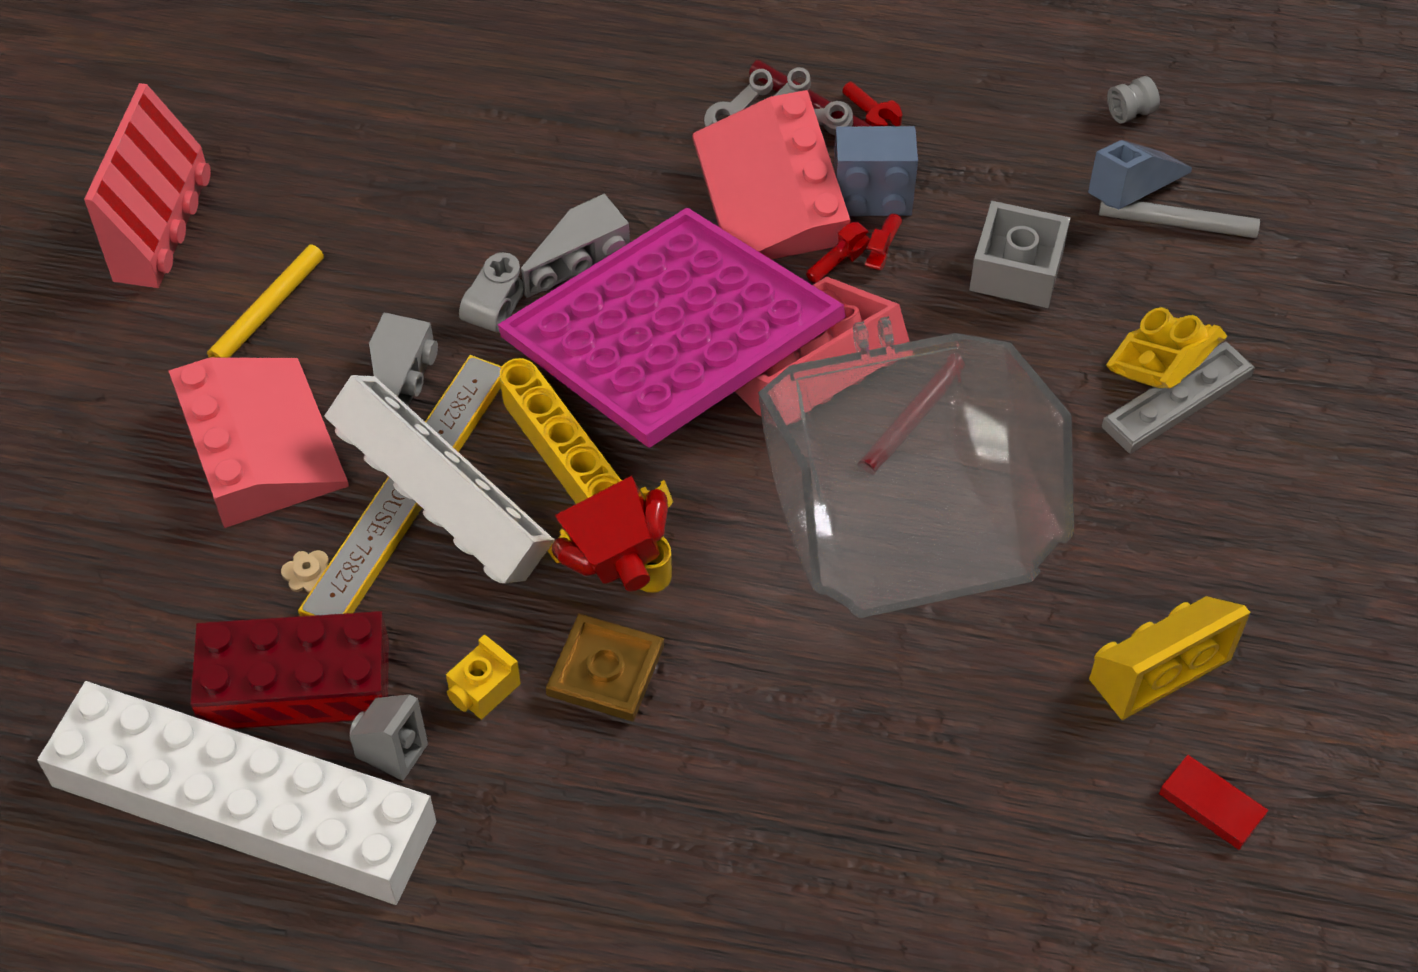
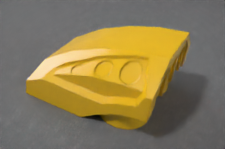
M1155 308L1143 317L1139 329L1128 333L1106 366L1110 371L1127 379L1157 388L1170 389L1179 384L1183 378L1200 366L1214 348L1226 339L1227 335L1220 326L1204 325L1195 315L1176 318L1166 308Z

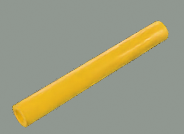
M308 245L207 351L208 357L230 358L324 259L322 251L315 245Z

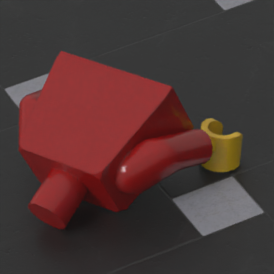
M630 476L556 514L555 516L563 529L559 531L560 537L547 550L556 563H561L584 576L596 574L603 584L620 578L627 591H637L645 587L650 581V576L644 565L657 559L660 555L657 542L664 536L668 508L673 503L665 480L660 481L661 485L651 491H648L646 487L639 490L633 477Z

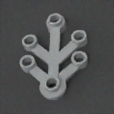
M801 67L792 69L787 76L788 83L774 96L809 90L811 86L809 72ZM765 69L753 71L749 78L750 84L731 102H717L709 107L704 117L705 126L707 127L718 122L717 118L721 115L730 116L749 107L759 95L768 94L773 88L770 72ZM796 77L806 79L801 85H796L792 82ZM759 78L768 80L764 86L755 85V81ZM834 101L826 105L824 109H814L819 125H823L826 131L832 135L836 134V127H852L853 125L852 109L845 102ZM834 111H842L844 113L840 119H834L830 115Z

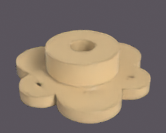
M320 550L313 551L310 554L299 551L293 556V561H289L282 566V577L289 581V587L292 591L299 592L304 589L310 593L328 566V556Z

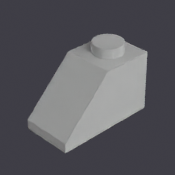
M410 694L375 698L366 712L362 711L355 717L349 733L357 759L402 781L428 745L418 698Z

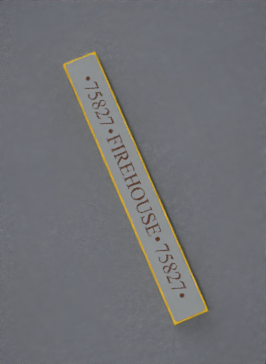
M469 355L425 421L458 452L501 388L499 375L502 366ZM389 476L298 609L299 616L354 613L419 514L422 507L415 500L401 495L394 488V481Z

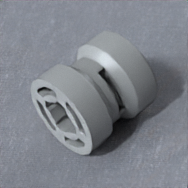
M1148 76L1134 79L1128 86L1119 84L1111 87L1107 93V104L1112 117L1119 123H1125L1134 120L1137 114L1148 115L1156 112L1159 109L1160 96L1153 80Z

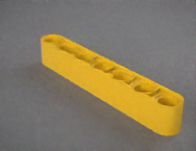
M515 358L503 364L499 376L502 399L506 409L576 504L622 481L531 361L524 358ZM664 536L657 542L660 555L657 559L649 562L657 564L644 565L650 576L649 583L640 589L645 592L661 591L671 581V547Z

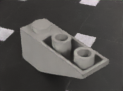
M606 194L571 208L521 267L523 290L526 298L541 291H547L554 285L582 273L630 243L629 223Z
M384 312L369 342L373 373L379 381L409 407L413 396H419L422 390L423 374L427 365H432L436 359L438 343L433 340L430 322Z

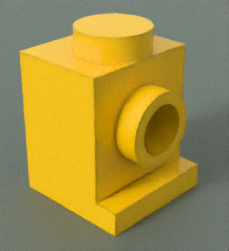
M485 634L478 640L479 645L446 674L449 689L447 690V695L452 703L461 711L466 712L469 709L481 720L521 684L518 661Z

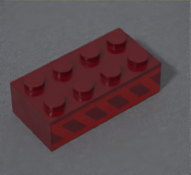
M382 611L196 623L190 703L196 718L229 729L354 721L360 712L367 711L375 698L388 697L389 638Z

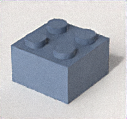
M915 126L836 127L833 169L849 216H888L892 213L899 216H912L918 167Z

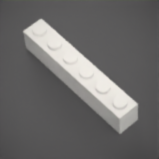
M350 376L324 415L336 427L335 433L337 436L360 449L365 454L364 460L374 469L388 475L394 481V488L401 495L415 500L424 509L423 514L430 522L444 527L454 537L453 542L460 550L474 555L484 564L483 569L490 578L504 584L526 581L552 545L554 539L375 376Z

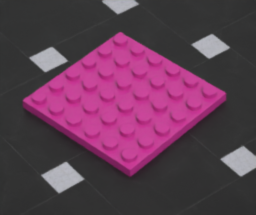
M685 208L497 325L500 335L504 340L650 448L844 319L845 311L844 304L691 209Z

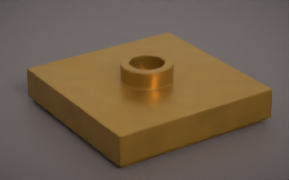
M578 613L546 686V694L548 697L634 722L664 648V638Z

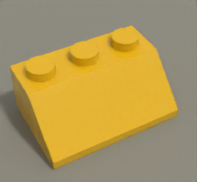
M1208 596L1191 605L1189 602H1184L1174 608L1167 618L1156 624L1147 622L1141 625L1130 638L1117 644L1114 641L1104 645L1094 656L1095 660L1089 680L1119 718L1124 720L1232 660L1250 611L1245 605Z

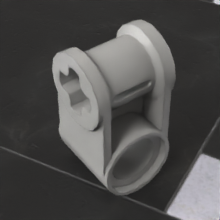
M504 252L496 253L485 261L477 278L462 298L459 309V318L462 321L500 333L497 324L511 316L524 293L523 282L518 277L520 274V264L514 255Z

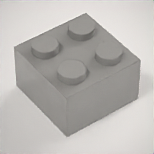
M991 201L974 258L969 291L1049 308L1065 247L1070 217Z

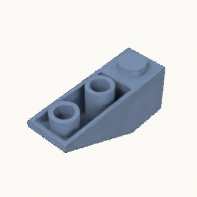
M1120 140L1096 152L1088 193L1102 200L1105 205L1119 210L1191 173L1192 167L1161 151Z

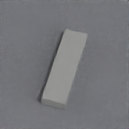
M1225 341L1214 348L1200 366L1183 378L1179 384L1170 389L1152 387L1103 419L1102 428L1129 454H1132L1250 378L1255 367Z

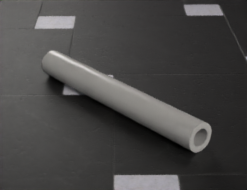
M1101 200L1099 216L1257 238L1260 227V219L1140 201H1135L1118 210L1105 205Z

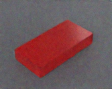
M1190 755L1184 758L1162 785L1159 795L1239 851L1265 819L1269 811Z

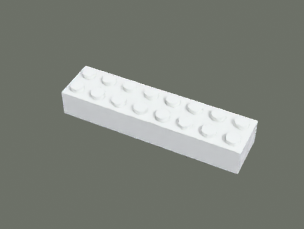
M88 681L84 682L37 759L52 787L397 905L436 824L430 795Z

